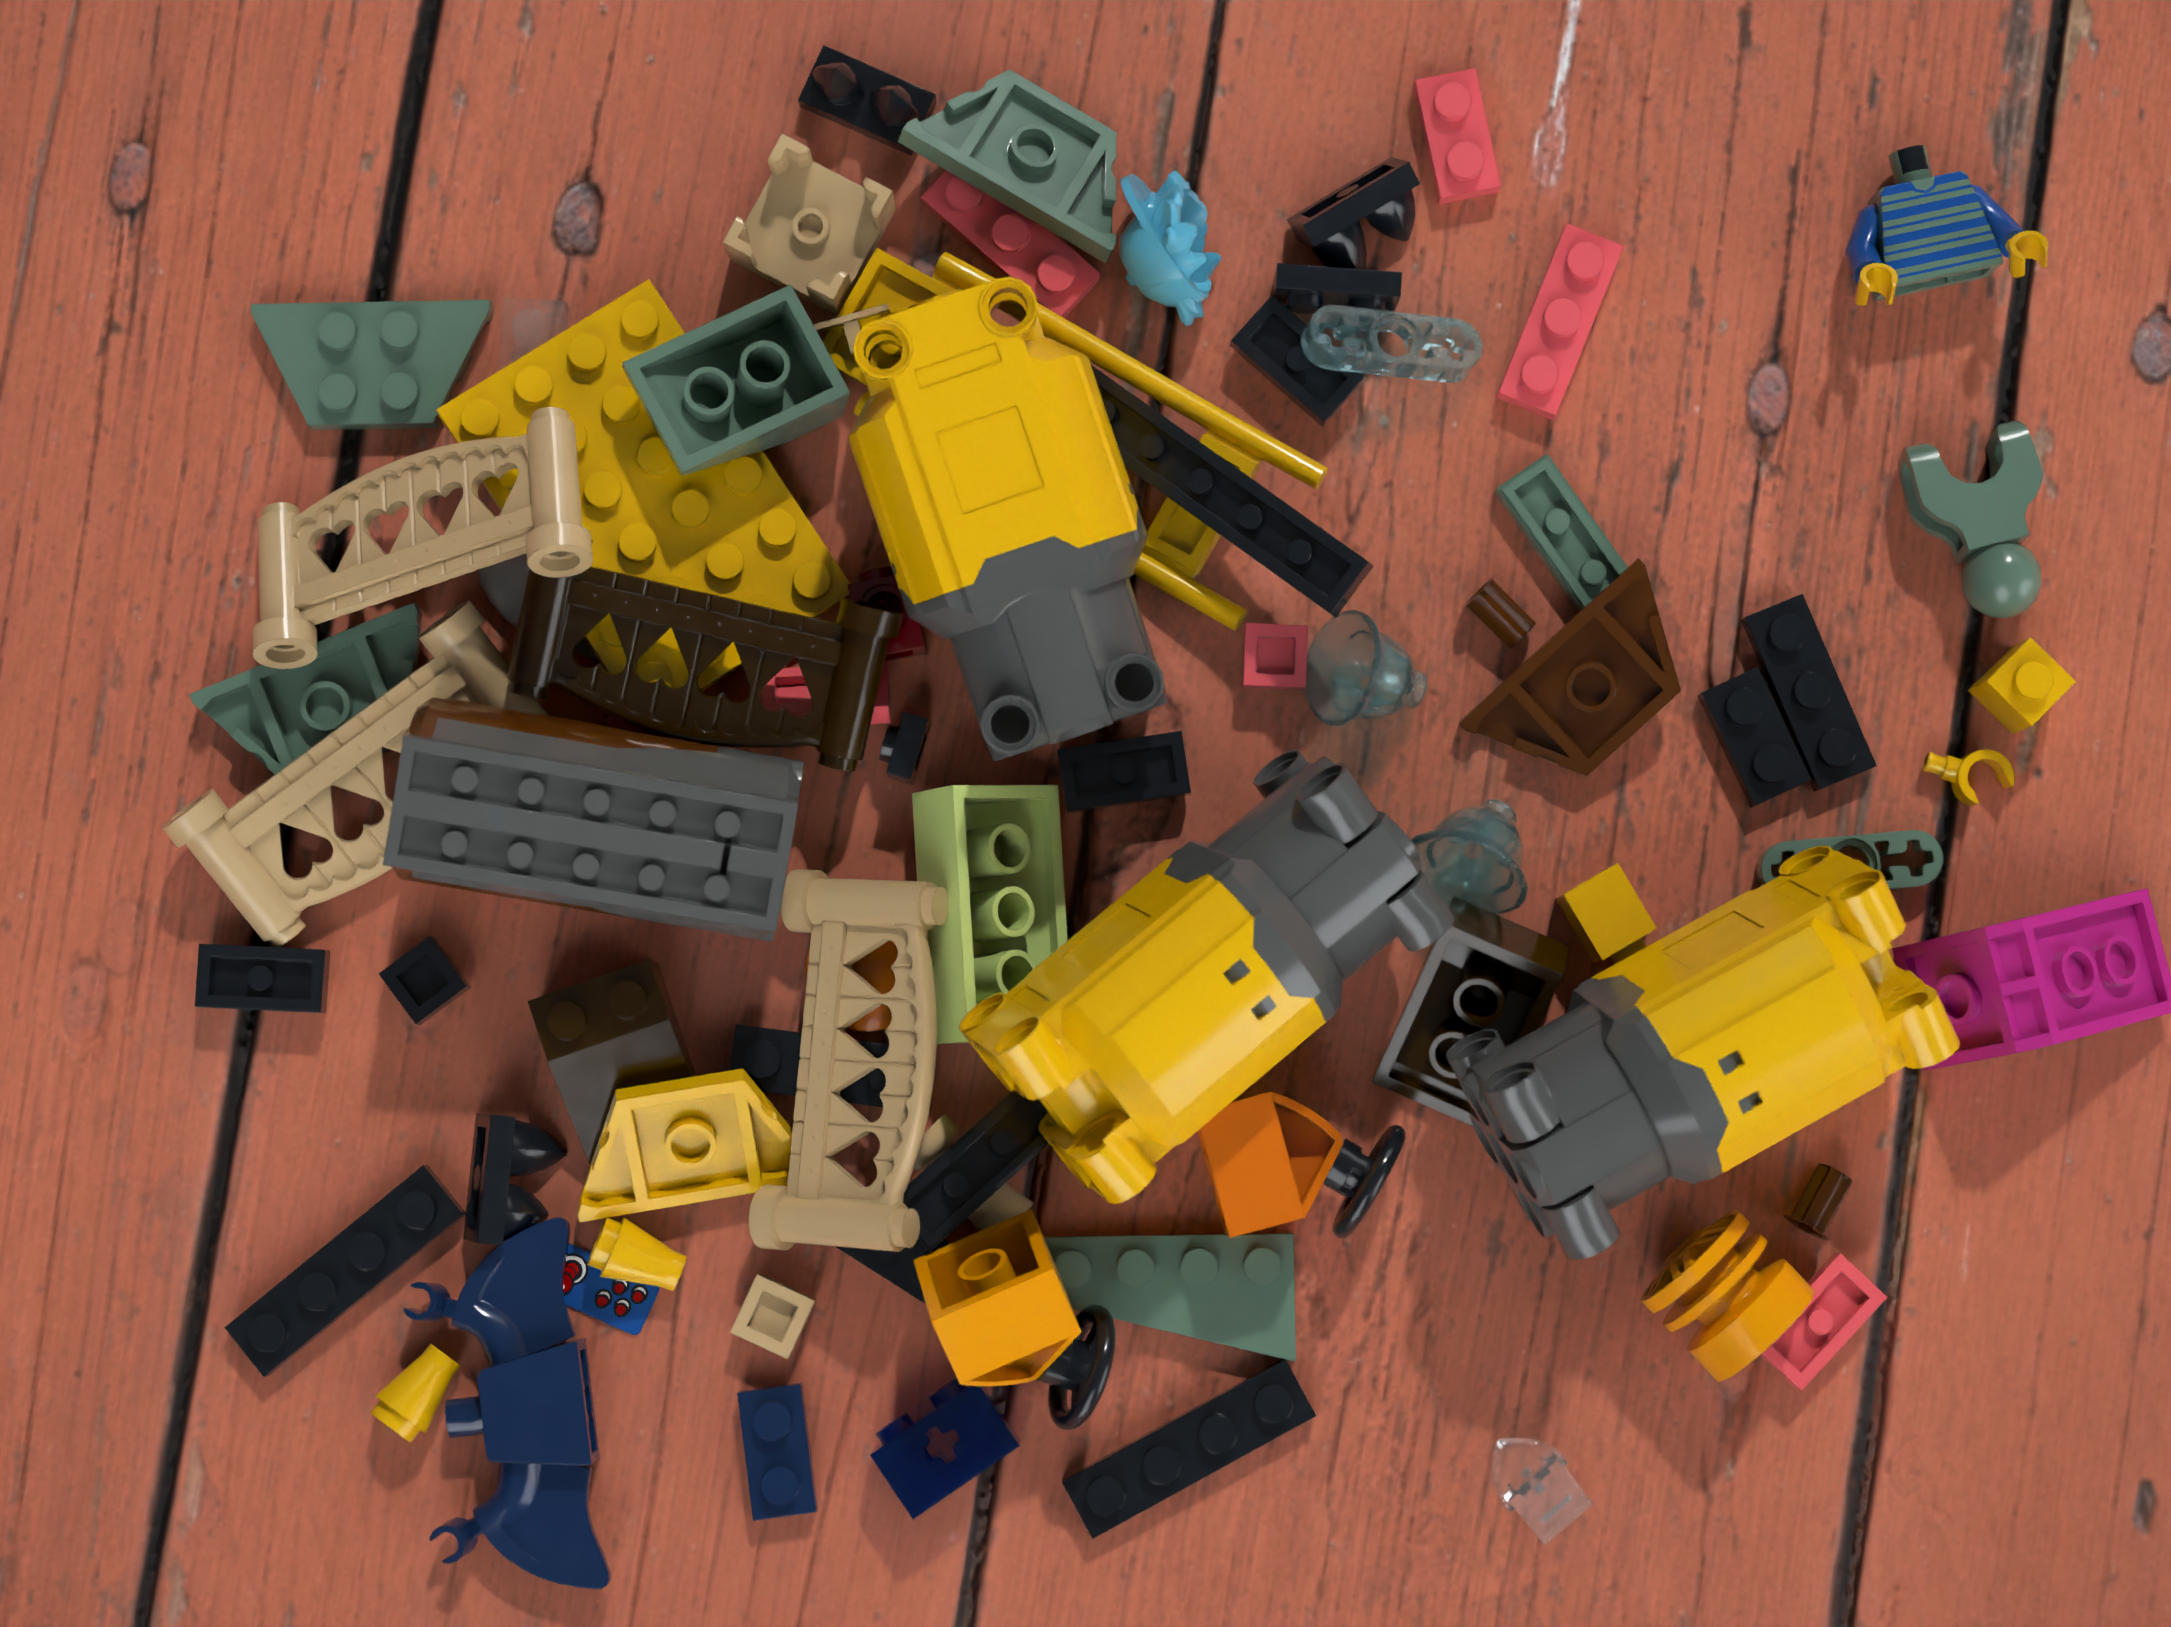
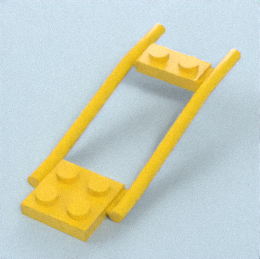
M876 247L837 318L883 304L890 305L891 311L860 320L861 327L873 320L906 310L910 306L926 299L955 290H965L995 280V278L948 252H944L939 258L931 278ZM1037 303V315L1044 336L1088 356L1091 363L1206 428L1207 432L1203 433L1199 442L1250 478L1254 479L1263 460L1314 489H1318L1328 472V467L1226 412ZM1005 304L997 307L1020 322L1025 318L1023 311L1015 305ZM843 325L831 328L823 340V344L837 369L867 386L864 374L856 362L854 354L850 353ZM892 344L882 345L872 354L870 364L879 369L891 368L901 359L903 350ZM869 389L860 397L855 406L854 414L858 417L867 399L871 397ZM1167 497L1147 531L1148 538L1134 575L1236 631L1242 623L1247 609L1194 580L1195 576L1200 573L1221 535Z

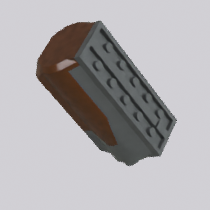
M432 697L417 707L410 728L403 736L383 865L392 867L400 879L773 942L774 933L777 930L796 822L804 761L462 700Z

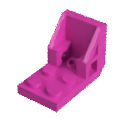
M2148 888L1892 948L1897 967L1904 971L1910 970L1917 978L1923 980L1924 984L1936 990L1960 1041L1959 1048L1953 1055L1942 1062L1923 1068V1071L2047 1047L2171 1013V975Z

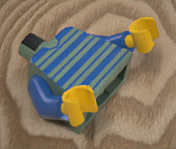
M1924 145L1906 147L1889 155L1895 185L1879 189L1868 201L1867 206L1859 211L1845 249V255L1851 272L1858 284L1855 303L1859 306L1867 305L1869 292H1872L1874 301L1886 299V305H1891L1894 297L1987 278L2004 263L2002 255L2009 258L2008 270L2014 278H2020L2025 275V259L2036 260L2042 268L2047 267L2048 241L2046 237L2036 231H2024L1980 186L1971 184L1968 175L1964 171L1932 176Z

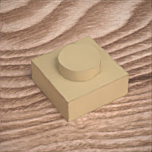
M758 1273L730 1333L789 1359L816 1299Z

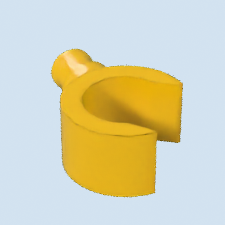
M1978 750L1961 759L1950 755L1942 757L1933 752H1928L1922 766L1924 772L1937 774L1939 779L1951 782L1955 796L1969 807L1979 804L1977 796L1968 782L1969 769L1975 762H1983L1991 766L2004 789L2014 786L2015 774L2011 763L2004 755L1994 750Z

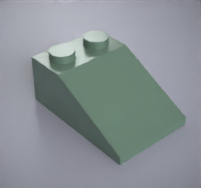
M791 285L622 362L625 374L681 476L788 443L843 416L851 393Z

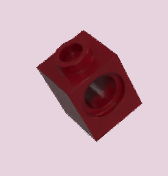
M891 566L861 572L859 574L861 582L847 584L850 599L876 603L879 600L889 598L898 601L904 608L898 638H890L885 661L889 662L927 654L921 624L908 617Z

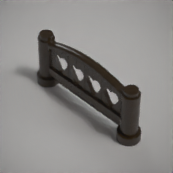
M590 566L580 574L562 578L542 576L534 573L529 568L507 678L511 680L509 692L529 698L547 699L548 689L558 687L603 712L661 734L700 743L731 747L791 748L811 746L820 752L819 764L843 771H855L857 761L863 760L890 638H898L903 612L875 603L842 598L837 620L834 623ZM609 613L627 659L623 671L616 674L607 672L600 663L594 667H584L575 658L577 644ZM671 627L689 674L687 683L680 688L670 687L663 678L655 682H647L640 678L636 669L638 660ZM733 642L751 688L749 697L743 702L731 701L724 692L718 696H708L700 690L698 685L700 674ZM795 656L813 702L811 712L803 717L792 715L786 706L777 711L769 710L763 706L760 700L762 688Z

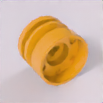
M1736 1209L1725 1214L1713 1224L1700 1228L1680 1244L1662 1263L1657 1276L1640 1298L1653 1314L1678 1299L1662 1322L1671 1333L1689 1325L1696 1319L1702 1323L1692 1337L1687 1350L1718 1382L1732 1377L1770 1347L1802 1314L1815 1293V1290L1783 1258L1765 1266L1758 1272L1753 1268L1768 1242L1760 1233L1746 1238L1733 1247L1745 1233L1750 1223Z

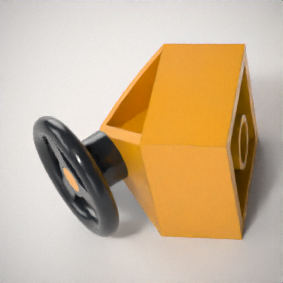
M1032 1209L913 1260L930 1320L960 1385L1004 1386L1037 1380L1049 1384L1048 1405L1051 1418L1056 1426L1063 1430H1072L1082 1425L1089 1418L1103 1394L1113 1363L1116 1336L1113 1317L1107 1308L1101 1305H1090L1075 1316L1058 1268ZM1090 1330V1332H1089V1334H1088L1086 1340L1083 1341V1339H1084V1337L1086 1336L1087 1332ZM1068 1390L1072 1391L1071 1409H1068L1067 1404Z

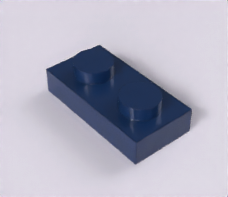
M795 1383L739 1391L737 1395L753 1521L817 1512L818 1503L803 1384Z

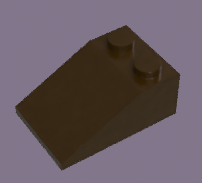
M1453 896L1448 908L1455 916L1454 923L1441 938L1431 944L1372 1082L1473 1126L1469 1114L1471 1106L1446 1057L1448 1049L1462 1038L1481 1030H1497L1505 1047L1537 1030L1563 976L1570 946Z
M648 959L528 1001L548 1064L590 1165L616 1089L696 1076L658 962Z

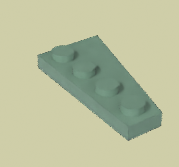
M1293 1233L1243 1234L1232 1238L1227 1237L1225 1234L1044 1237L1060 1273L1071 1306L1075 1310L1082 1311L1090 1305H1101L1107 1308L1113 1319L1296 1362Z

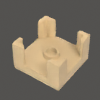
M781 134L768 158L771 176L745 223L742 218L737 216L723 240V244L730 261L782 288L791 285L796 295L838 316L896 211L893 191L866 177L863 181L864 187L814 162L811 151L807 146Z

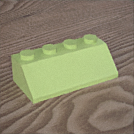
M950 785L912 793L917 881L933 882L936 887H943L948 893V917L944 924L935 925L932 929H929L927 938L935 982L937 1045L969 1043L959 1030L960 1022L965 1015L991 995L1009 992L1027 977L1030 971L1068 941L1058 785Z

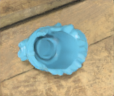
M1177 171L1168 174L1166 181L1157 193L1151 191L1138 176L1134 174L1127 175L1121 178L1120 184L1135 216L1121 234L1119 242V257L1128 272L1125 278L1131 286L1136 285L1145 297L1166 307H1176L1181 322L1185 326L1193 324L1194 318L1204 317L1202 301L1209 297L1212 284L1209 278L1222 259L1217 253H1204L1203 251L1205 236L1208 231V224L1206 223L1208 216L1205 204L1199 201L1198 195L1190 189L1189 183Z

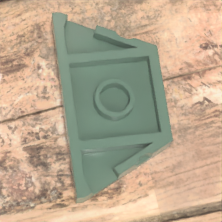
M1010 69L986 81L982 89L975 92H965L947 101L944 110L921 122L914 118L907 122L902 129L898 140L902 145L1102 262L1106 263L1116 245V234H1112V208L1116 202V178L1113 175V164L1116 160V131Z
M490 300L251 304V314L308 426L313 430L437 428L441 420L437 415L436 409L450 401V392L453 386L462 379L472 359L469 354L485 323L489 325L494 315V305Z
M411 603L318 641V655L308 665L292 669H276L260 665L189 694L195 706L209 715L236 742L257 757L275 775L417 670L420 645L418 637L421 633L422 613L417 604ZM382 747V754L391 751L388 748Z

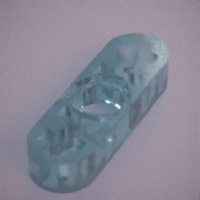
M1327 305L1318 309L1301 336V346L1304 354L1313 364L1323 369L1447 383L1458 382L1464 379L1476 365L1483 351V344L1479 333L1472 325L1460 319L1341 305ZM1325 328L1333 329L1335 339L1343 341L1339 347L1332 345L1330 336L1322 334ZM1360 331L1364 332L1363 338H1356ZM1381 332L1397 334L1405 342L1407 354L1403 356L1387 354L1379 346L1377 334ZM1444 341L1451 343L1453 352L1462 354L1458 360L1451 358L1449 349L1441 347ZM1421 350H1428L1424 357L1420 356Z

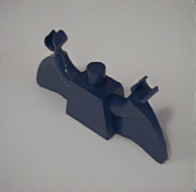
M557 1217L517 1233L503 1242V1245H499L468 1278L458 1300L451 1299L448 1290L439 1283L416 1282L411 1284L413 1288L426 1290L430 1295L431 1301L426 1311L404 1308L403 1311L409 1318L423 1321H436L443 1317L451 1318V1326L472 1333L482 1345L490 1367L479 1370L477 1373L479 1396L447 1400L445 1404L446 1426L450 1438L484 1434L487 1460L500 1463L495 1493L488 1500L473 1509L474 1517L469 1520L456 1517L447 1521L431 1533L430 1541L445 1532H449L457 1538L459 1543L458 1550L442 1560L443 1563L450 1564L469 1554L476 1547L478 1536L484 1533L489 1542L504 1557L535 1576L558 1584L578 1588L602 1589L609 1584L611 1572L595 1534L589 1511L592 1467L586 1465H591L599 1460L600 1454L586 1338L554 1346L576 1335L565 1304L563 1290L570 1225L565 1218Z

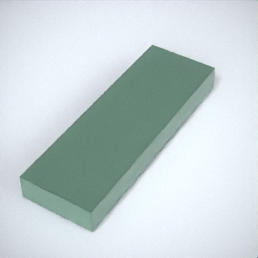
M1548 454L1495 489V495L1578 612L1627 568V565Z

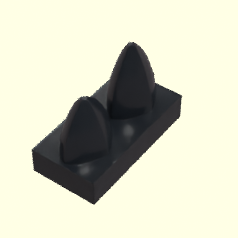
M823 45L798 102L799 106L803 109L912 156L914 151L898 142L902 129L907 122L914 118H917L919 122L929 118L937 100L936 94Z
M1391 157L1288 218L1287 222L1297 241L1311 246L1320 261L1327 267L1365 269V236L1359 220L1365 217L1372 227L1392 239L1409 240L1415 221V199L1412 188L1418 186L1420 182L1408 161Z
M476 1113L463 1239L480 1244L503 1245V1240H507L517 1233L545 1221L549 1213L543 1204L532 1193L522 1187L509 1184V1179L513 1176H525L536 1173L554 1165L567 1155V1149L547 1131L533 1124L516 1120V1117Z

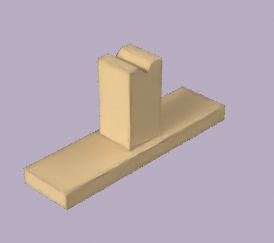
M883 304L813 324L817 332L843 325L850 353L854 354V341L862 328L860 320L891 311L890 305Z

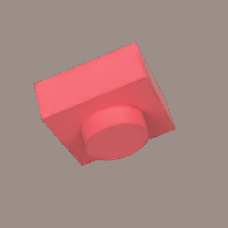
M1246 623L1244 629L1242 688L1305 691L1308 625Z

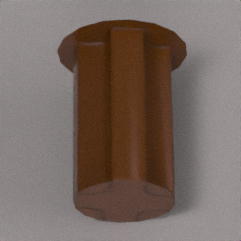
M1495 574L1471 596L1462 608L1467 606L1510 649L1533 628L1536 622L1493 580L1496 576Z
M1819 1163L1791 1216L1783 1215L1784 1218L1814 1237L1826 1241L1829 1240L1825 1233L1853 1181L1839 1170Z

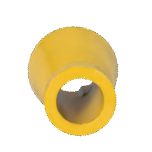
M606 1218L597 1236L587 1265L601 1270L599 1277L658 1286L673 1292L683 1271L687 1256L672 1250L626 1218H623L621 1223Z
M430 1343L423 1354L375 1395L379 1401L370 1413L411 1443L420 1430L424 1433L427 1432L454 1374L461 1366Z

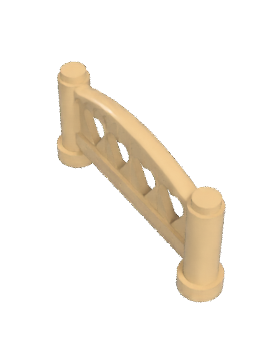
M558 407L541 408L531 415V422L527 425V434L459 442L399 459L342 486L302 513H300L297 506L286 502H276L265 506L262 509V516L257 521L260 622L252 630L253 657L258 663L276 669H292L308 665L318 655L317 629L315 625L527 554V565L530 570L542 576L562 578L586 571L593 563L592 539L590 532L582 527L575 425L570 420L569 413ZM518 468V478L500 515L495 517L479 499L478 488L486 478L495 476L500 479L509 470ZM463 487L462 499L445 534L440 535L425 519L423 515L424 506L433 496L441 495L446 498L454 489ZM408 506V516L390 553L386 554L370 536V525L377 516L381 514L393 516L398 509ZM354 525V535L336 572L333 573L317 555L316 545L323 535L327 533L339 535L344 528Z
M466 600L453 608L418 637L433 656L432 659L232 807L228 808L213 789H210L182 808L161 827L177 848L183 845L188 847L264 942L269 940L274 947L284 945L306 926L299 917L302 913L301 911L305 908L351 891L392 869L390 866L383 865L393 801L389 799L385 791L382 747L401 753L403 736L410 728L417 707L430 698L435 697L548 715L535 698L509 692L511 680L507 678L509 664L481 629L480 625L485 620L470 600ZM331 785L377 800L384 808L383 818L376 824H363L361 835L354 840L340 838L334 828ZM280 823L328 839L333 846V854L324 862H312V869L305 877H291L286 873L283 866Z
M795 869L790 871L785 878L780 913L783 923L789 931L811 933L788 1180L787 1186L763 1185L757 1190L749 1210L750 1235L754 1244L763 1249L788 1250L795 1243L899 1252L904 1247H913L920 1233L919 1215L915 1209L908 1208L903 1203V1199L925 1132L936 1066L937 1007L932 959L927 940L928 930L932 929L935 925H942L948 917V893L945 888L936 887L933 882L837 879L828 878L821 870ZM892 941L898 950L897 959L891 966L895 974V984L890 992L881 994L852 969V964L886 942ZM887 1005L892 1014L891 1023L885 1030L889 1038V1048L884 1056L875 1058L846 1033V1028L879 1006ZM879 1068L883 1071L886 1078L885 1087L879 1094L883 1102V1113L877 1121L871 1123L840 1096V1091ZM873 1132L880 1142L879 1152L873 1159L877 1167V1177L873 1184L865 1187L834 1160V1155Z

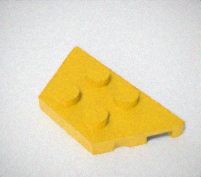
M743 1068L616 1089L578 1200L579 1223L756 1193L763 1185L787 1186L792 1128Z

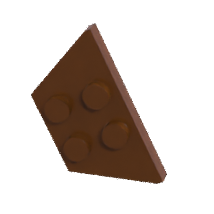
M1637 558L1462 718L1459 721L1461 727L1468 732L1478 733L1510 745L1516 750L1535 757H1542L1558 763L1559 766L1586 776L1596 769L1681 692L1645 564Z

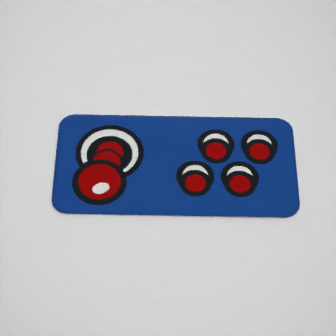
M569 1243L563 1282L565 1304L629 1334H639L659 1293V1287L599 1277L601 1270L587 1265L591 1253Z

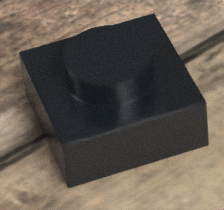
M903 712L899 727L891 724L888 725L879 760L889 763L886 771L889 779L914 785L931 726L927 718Z
M432 936L427 937L379 973L380 977L417 1025L424 1023L471 988L435 937Z

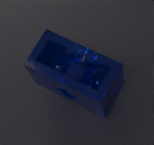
M956 1377L928 1397L934 1408L913 1421L906 1412L875 1433L881 1444L872 1450L870 1456L912 1519H915L1020 1446V1438L985 1386L960 1385ZM937 1426L943 1434L952 1429L955 1430L959 1436L952 1447L955 1455L948 1458L942 1450L933 1455L930 1454L926 1447L932 1440L931 1428Z

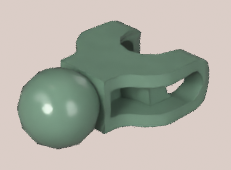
M2016 420L1999 424L1991 434L1986 446L1990 478L1982 483H1964L1950 475L1937 448L1930 444H1918L1903 448L1898 463V472L1910 518L1923 531L1946 542L1951 548L1956 564L1965 562L1961 573L1962 592L1972 608L1988 617L2010 618L2027 611L2037 600L2042 586L2041 566L2032 551L2021 544L2030 535L2025 514L2028 505L2039 491L2043 472L2032 438L2025 424Z

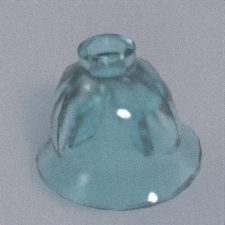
M1357 610L1341 612L1336 618L1333 617L1326 622L1316 634L1307 656L1305 690L1312 711L1322 723L1330 726H1342L1355 718L1381 719L1399 712L1404 706L1416 708L1424 698L1427 688L1426 674L1415 670L1412 657L1398 641L1379 632L1373 619L1366 613Z
M1489 799L1482 806H1467L1448 814L1433 831L1419 834L1410 839L1420 855V861L1422 862L1420 870L1447 906L1450 905L1453 896L1494 914H1501L1519 908L1525 901L1528 885L1522 871L1523 846L1515 826L1517 817L1513 809L1504 802Z

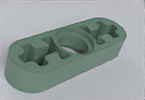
M1920 830L1784 841L1767 848L1760 855L1756 864V878L1760 886L1777 878L1772 876L1771 866L1782 861V853H1787L1789 859L1803 850L1823 845L1830 846L1836 851L1842 847H1852L1863 855L1867 866L1880 871V857L1903 853L1907 850V842H1912L1914 852L1925 853L1926 864L1916 867V877L1910 875V870L1907 866H1892L1882 869L1890 890L1909 889L1926 885L1938 876L1943 865V852L1933 836ZM1874 843L1882 844L1880 856Z

